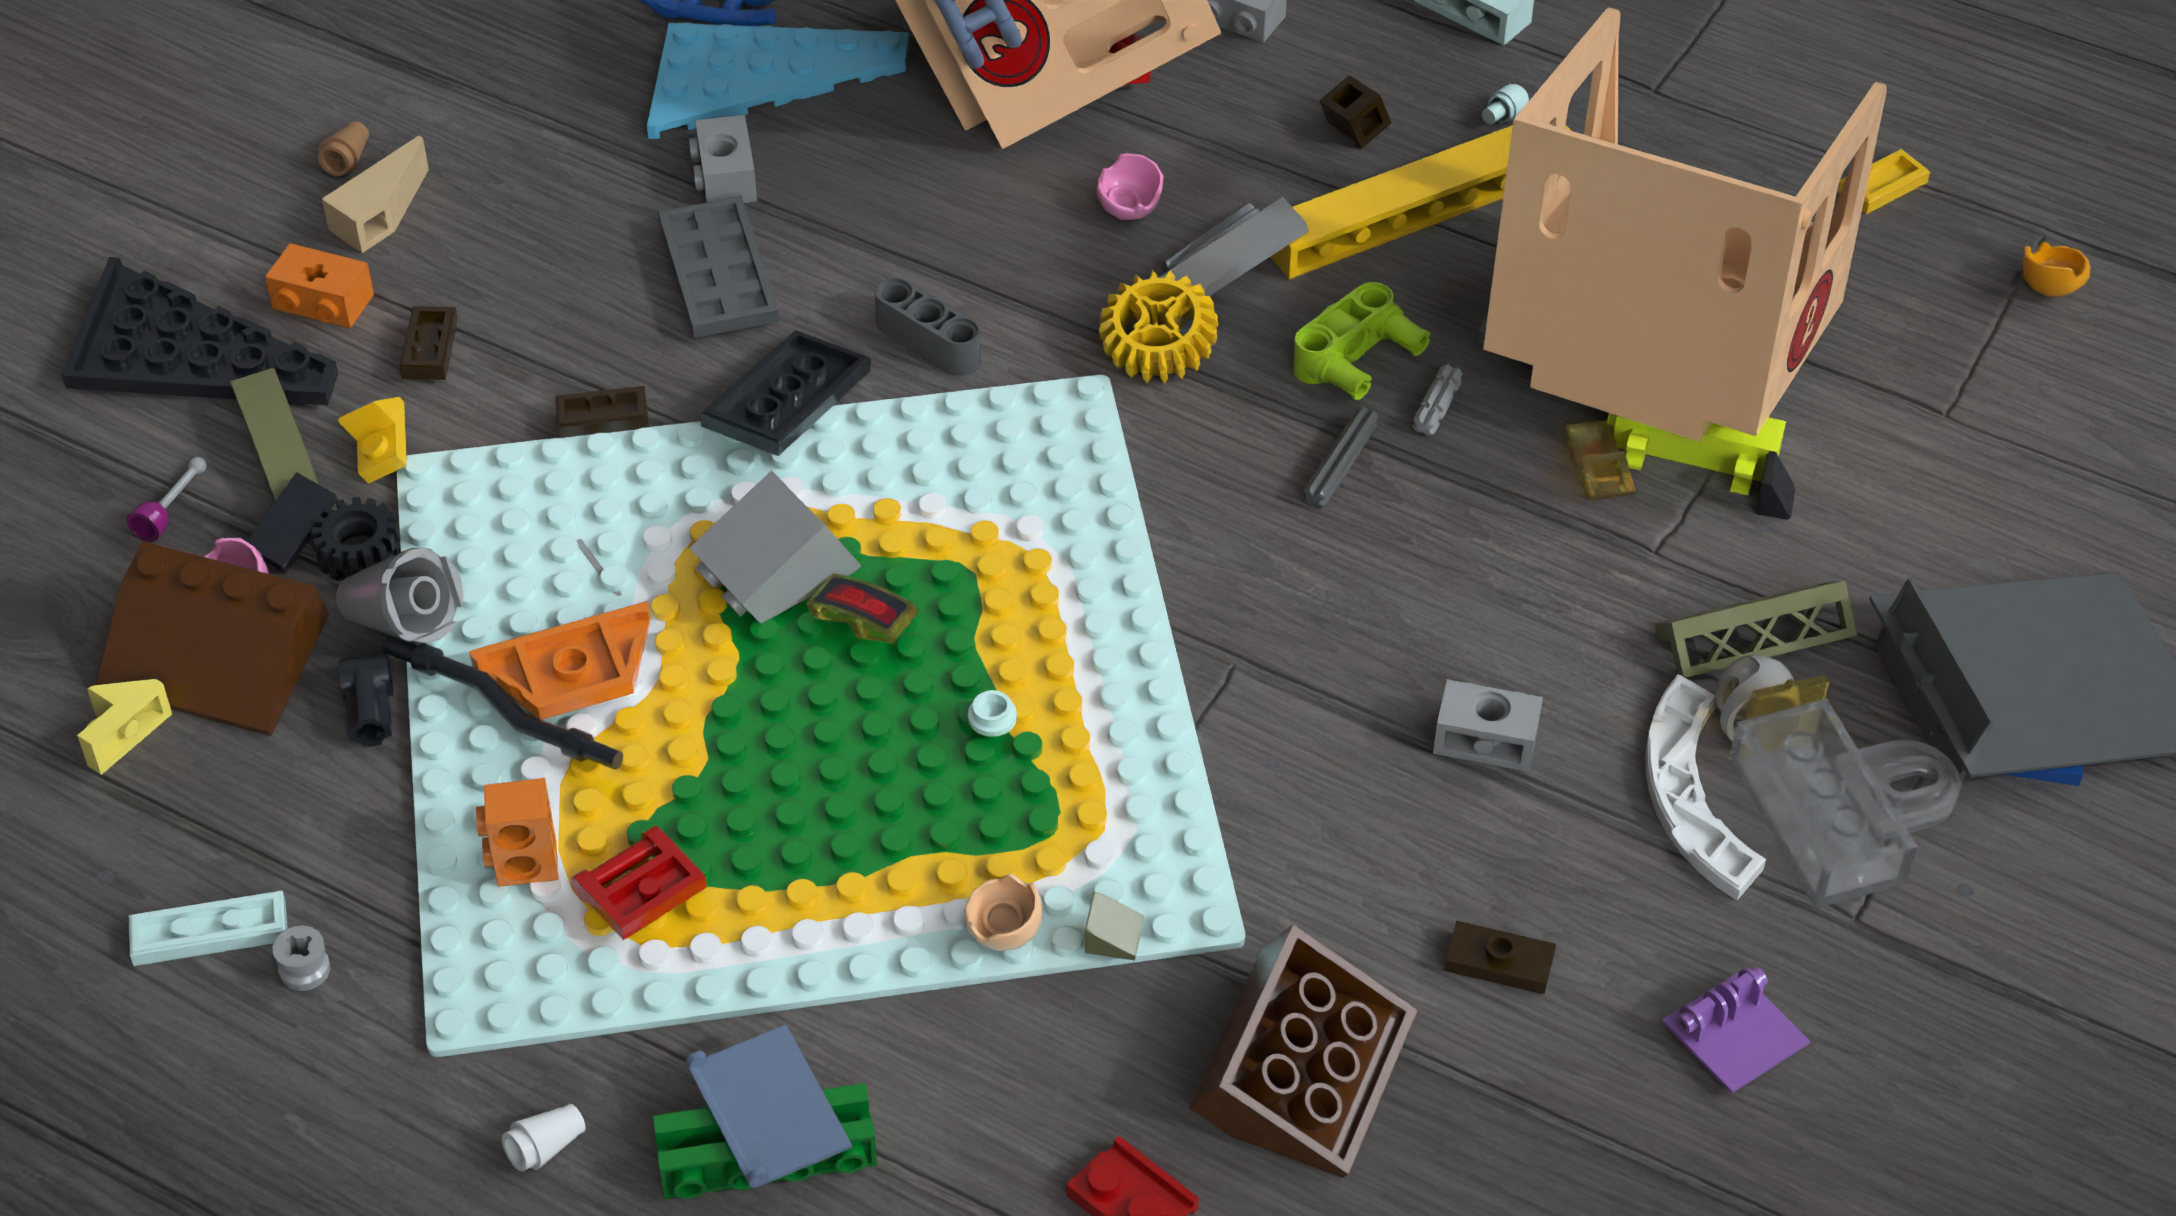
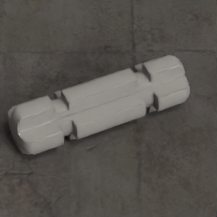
M1449 364L1440 367L1436 375L1437 379L1432 382L1421 403L1422 407L1418 408L1413 418V429L1416 433H1423L1426 436L1435 434L1440 425L1438 421L1443 419L1454 398L1453 394L1458 391L1462 383L1461 377L1463 373L1460 368H1453Z

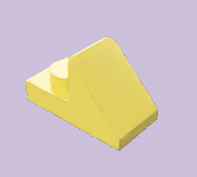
M157 679L94 685L87 689L97 717L77 735L87 766L102 775L172 715L162 682Z

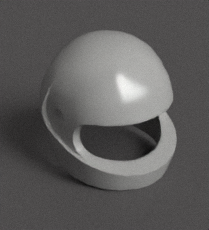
M1756 654L1743 656L1726 667L1716 686V702L1721 711L1720 724L1724 734L1739 746L1756 747L1779 738L1791 727L1797 714V687L1786 666L1778 660ZM1735 719H1744L1750 721L1755 727L1752 731L1743 732L1734 728L1733 723Z

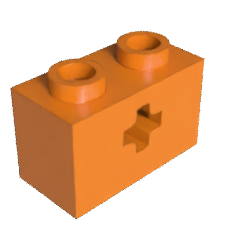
M289 243L265 276L272 309L346 328L353 326L374 295L367 262Z

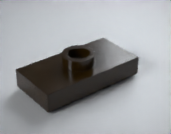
M412 306L399 367L401 379L446 380L458 321L456 307Z
M645 386L555 396L559 438L649 428Z
M1456 920L1444 971L1545 994L1556 944Z

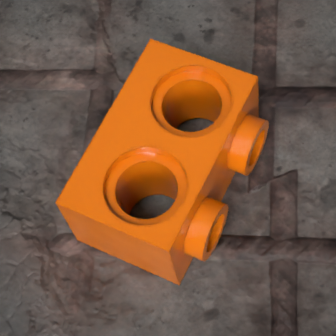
M540 778L484 785V806L475 807L478 836H488L482 838L483 860L485 868L494 867L498 887L559 880L557 840L546 779Z

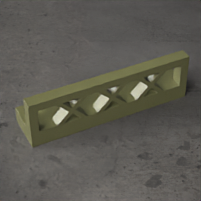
M1845 580L1823 582L1654 623L1658 642H1671L1677 673L1684 678L1726 668L1735 660L1746 655L1758 654L1772 657L1858 636ZM1835 602L1841 629L1827 632L1813 623L1822 605ZM1809 609L1805 617L1797 612ZM1784 614L1800 623L1792 640L1785 643L1770 634L1778 617ZM1766 619L1762 627L1754 623ZM1743 625L1757 634L1749 650L1744 653H1740L1726 644L1735 627ZM1808 629L1816 634L1804 638ZM1722 630L1718 638L1710 633ZM1699 635L1714 646L1703 663L1690 666L1685 639ZM1765 640L1772 644V646L1761 648ZM1721 651L1729 655L1728 657L1717 659Z

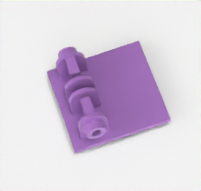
M1758 967L1753 969L1743 968L1738 973L1662 1019V1023L1731 1094L1810 1044V1040L1763 994V987L1768 984L1765 973Z

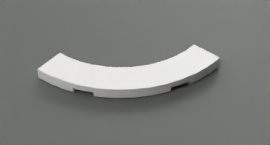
M1678 674L1660 699L1649 729L1645 753L1649 795L1657 817L1679 852L1714 886L1737 901L1764 870L1766 859L1740 841L1720 819H1716L1705 802L1706 795L1699 779L1695 753L1700 733L1708 718L1717 708L1716 695Z

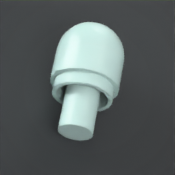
M1509 84L1502 87L1490 97L1488 107L1482 111L1483 120L1487 124H1493L1496 121L1505 123L1514 120L1529 102L1528 93L1517 84Z

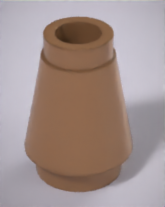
M351 121L321 142L318 150V161L327 173L334 176H342L356 169L369 138V131L366 126L360 122Z

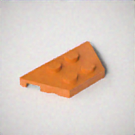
M648 601L474 649L469 651L472 667L487 672L514 701L540 720L630 695L635 690L650 626V606Z

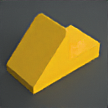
M400 397L371 402L338 418V422L357 441L358 474L368 484L407 466L404 401Z

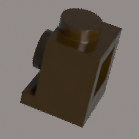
M1350 75L1319 100L1328 123L1352 138L1361 149L1391 124L1381 95Z

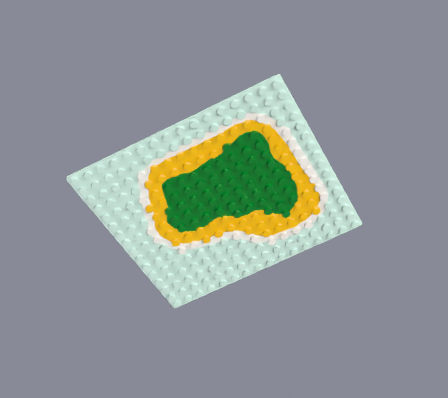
M1092 375L834 405L779 456L701 427V421L654 426L638 430L596 433L593 435L406 455L407 466L397 470L401 552L410 548L426 547L433 549V552L440 557L446 556L454 564L461 578L464 597L462 607L456 608L452 622H457L453 630L438 641L426 643L441 649L444 656L472 666L469 651L645 601H648L651 614L650 626L633 694L543 719L545 722L566 730L577 728L593 735L594 741L623 752V761L616 770L588 759L580 762L563 755L561 748L514 730L477 689L439 674L434 676L423 674L412 669L411 663L407 662L426 1044L431 1056L444 1057L1238 949L1244 945L1245 930L1111 382L1106 375ZM772 470L860 563L861 567L844 579L856 581L883 591L906 603L907 608L889 629H886L854 612L814 601L820 593L818 592L771 619L760 623L749 611L740 616L723 599L722 595L728 589L722 583L714 588L696 570V567L702 561L689 547ZM582 539L604 570L601 572V575L598 574L581 551L576 540ZM620 591L622 595L617 596L613 592ZM990 690L1006 694L1015 705L1017 711V720L1014 727L1006 734L994 737L977 733L972 729L968 721V710L974 699L980 693ZM518 704L526 714L535 717L533 714H531L529 711L523 708L520 704ZM545 778L557 840L559 880L498 887L494 867L485 868L483 860L482 838L488 836L479 837L476 824L475 807L484 806V785ZM656 825L705 875L707 888L630 937L622 940L588 902L585 903L579 898L572 887L570 878L583 869L590 872L642 839L641 834ZM651 856L650 858L646 859L642 863L638 864L634 868L630 869L629 871L622 874L621 876L614 879L613 881H611L603 887H608L609 885L613 884L617 880L621 879L622 877L629 874L630 872L637 869L638 867L645 864L654 857ZM1012 873L1027 884L1032 882L1035 884L1042 902V923L1035 937L1021 948L995 951L981 945L971 936L967 927L964 909L974 889L987 880L1000 879ZM1093 892L1104 894L1144 915L1135 961L1084 953L1085 927Z

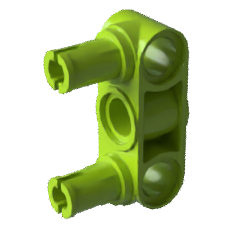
M1377 282L1364 283L1338 302L1328 306L1319 316L1296 333L1293 373L1298 380L1307 384L1330 382L1349 394L1354 400H1360L1369 391L1372 377L1351 363L1362 357L1367 350L1382 339L1388 338L1408 350L1413 356H1418L1428 347L1430 332L1422 329L1404 316L1400 306L1393 302L1394 295L1388 286Z

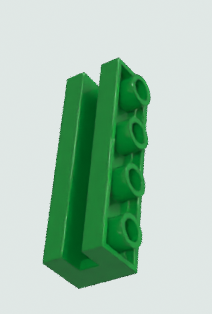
M866 1083L822 1089L849 1138L852 1148L772 1182L783 1180L798 1182L814 1175L833 1172L854 1173L865 1167L877 1166L875 1132L872 1118H870ZM709 1107L653 1116L664 1199L675 1197L691 1199L707 1192L726 1189L747 1190L752 1188L748 1184Z

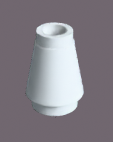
M573 1104L511 1123L510 1130L502 1135L504 1151L510 1162L519 1171L524 1172L529 1168L538 1170L585 1131V1122L581 1113Z

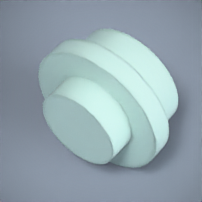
M990 690L980 693L968 710L970 726L974 731L984 736L994 737L1006 734L1014 727L1017 720L1015 705L1006 694L1000 691Z

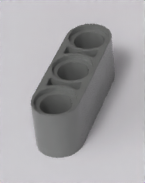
M892 277L879 282L875 289L876 322L880 331L950 374L965 376L977 371L981 364L980 328L978 323L908 280Z

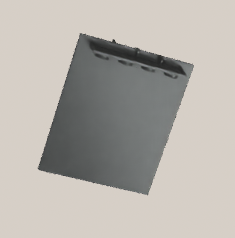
M2120 573L1919 590L1913 578H1908L1900 592L1870 595L1869 600L1883 624L1875 648L1954 789H1959L1966 774L1969 777L2176 755V662Z

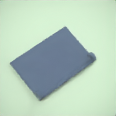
M786 1024L710 1056H706L703 1051H697L687 1057L686 1064L750 1187H760L852 1148L849 1138Z

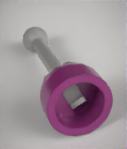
M201 457L192 458L188 463V470L159 503L143 502L135 507L127 517V525L135 536L147 542L158 540L165 532L169 523L166 508L195 475L205 472L207 467L205 460Z

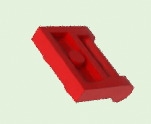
M656 825L643 832L640 841L590 872L583 869L570 878L572 887L579 898L585 903L588 902L622 940L630 937L707 888L705 875ZM651 856L654 857L653 859L649 860V861L646 862L645 864L641 865L640 867H638L637 869L633 870L632 872H630L629 874L625 875L624 877H622L621 879L617 880L616 882H614L613 884L609 885L608 887H606V888L603 887V886H605L606 884H608V883H610L611 881H613L614 879H616V878H618L619 876H621L622 874L626 873V872L629 871L630 869L634 868V867L637 866L638 864L642 863V862L645 861L646 859L650 858Z

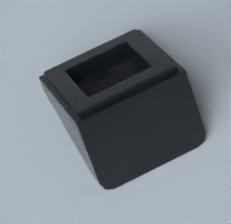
M1769 451L1764 462L1755 511H1758L1757 515L1788 520L1792 514L1795 486L1777 453Z

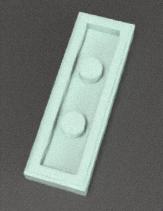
M283 890L129 915L130 957L133 966L273 944L276 937L282 931L288 929L286 900Z

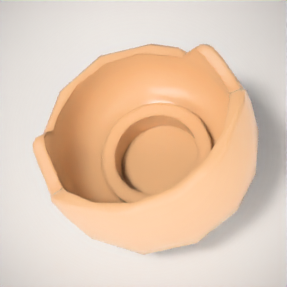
M1012 873L1000 879L995 878L982 883L971 892L964 909L967 927L971 936L981 945L995 951L1021 948L1035 937L1042 923V902L1033 882L1027 884Z

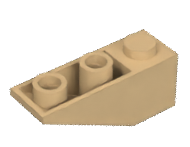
M418 135L322 198L328 230L361 253H364L394 233L429 170L423 138Z

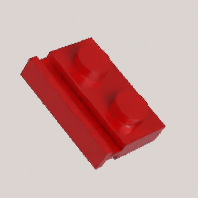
M1120 1136L1113 1140V1146L1106 1152L1101 1151L1066 1184V1196L1091 1216H1188L1190 1213L1194 1214L1199 1207V1197Z

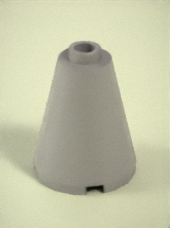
M426 547L410 548L345 578L337 589L336 604L340 614L350 622L408 642L418 644L429 643L442 639L453 630L457 622H452L455 616L456 608L462 607L464 596L461 578L454 564L446 556L440 557L432 551L433 549Z

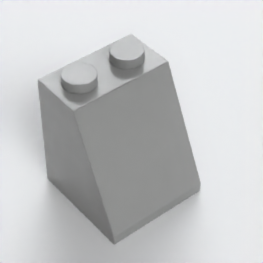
M772 470L689 547L702 561L696 567V570L714 588L722 583L728 589L722 595L723 599L740 616L749 611L760 623L820 592L833 577L845 578L861 567L860 563L824 523Z

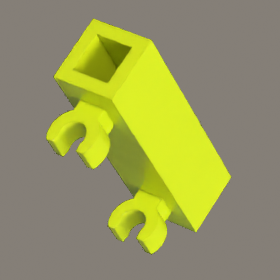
M1609 413L1607 427L1614 428L1612 447L1627 450L1623 467L1641 471L1645 455H1651L1734 475L1730 492L1747 496L1749 495L1752 480L1761 481L1766 454H1769V451H1773L1779 456L1786 421L1768 417L1757 436H1753L1712 423L1699 442Z

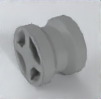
M300 925L290 927L276 937L272 946L273 957L278 965L279 977L286 987L297 991L312 990L328 978L331 970L330 961L325 950L324 939L318 930L310 926Z

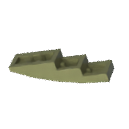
M271 368L230 381L274 501L278 499L296 472L319 484L275 369Z

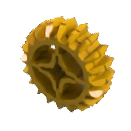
M1152 270L1149 279L1142 280L1135 274L1132 286L1120 282L1118 288L1119 295H1108L1107 307L1102 308L1100 314V338L1103 340V348L1107 357H1112L1116 369L1125 367L1130 379L1141 372L1142 378L1146 383L1150 381L1153 375H1158L1165 384L1169 377L1168 375L1173 373L1183 380L1186 367L1198 371L1200 359H1209L1211 346L1216 345L1218 316L1215 313L1214 302L1211 297L1205 296V290L1201 284L1192 286L1191 280L1187 275L1176 281L1175 275L1171 270L1164 278H1158L1154 270ZM1135 317L1138 322L1133 325L1134 330L1127 335L1125 329ZM1190 318L1193 324L1183 336L1180 330L1184 328L1183 323Z

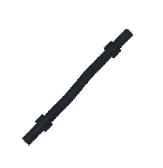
M389 636L385 640L383 645L384 653L411 663L412 669L429 676L439 674L477 689L514 730L561 748L563 755L580 762L588 759L614 770L620 767L623 761V752L594 741L593 735L577 728L566 730L526 714L487 672L446 657L441 649L426 643L415 645L394 636Z

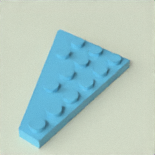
M669 23L647 123L648 139H659L660 131L686 125L688 130L695 129V120L747 115L748 108L773 102L776 107L787 104L794 99H806L834 91V84L857 78L860 83L872 81L879 76H890L905 72L910 47L909 33L858 31L851 29H813L809 27L784 28L772 26H734L730 24Z

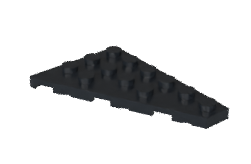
M109 257L62 377L65 387L71 389L236 399L230 381L274 368L288 403L328 405L338 377L336 361L321 354L311 353L307 351L306 347L296 342L288 345L272 337L270 330L248 319L235 317L229 310L220 306L213 309L196 300L195 294L170 282L160 281L155 275L145 270L141 274L123 266L120 258Z

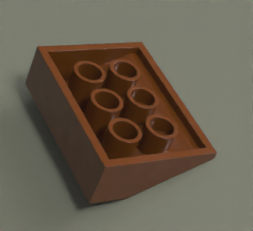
M142 541L121 582L96 685L157 679L163 683L170 708L173 710L272 736L329 616V612L314 585Z
M1293 924L1262 948L1189 1108L1234 1138L1345 1177L1352 1168L1418 1010Z

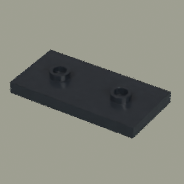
M795 330L701 413V427L779 456L870 372L871 358Z

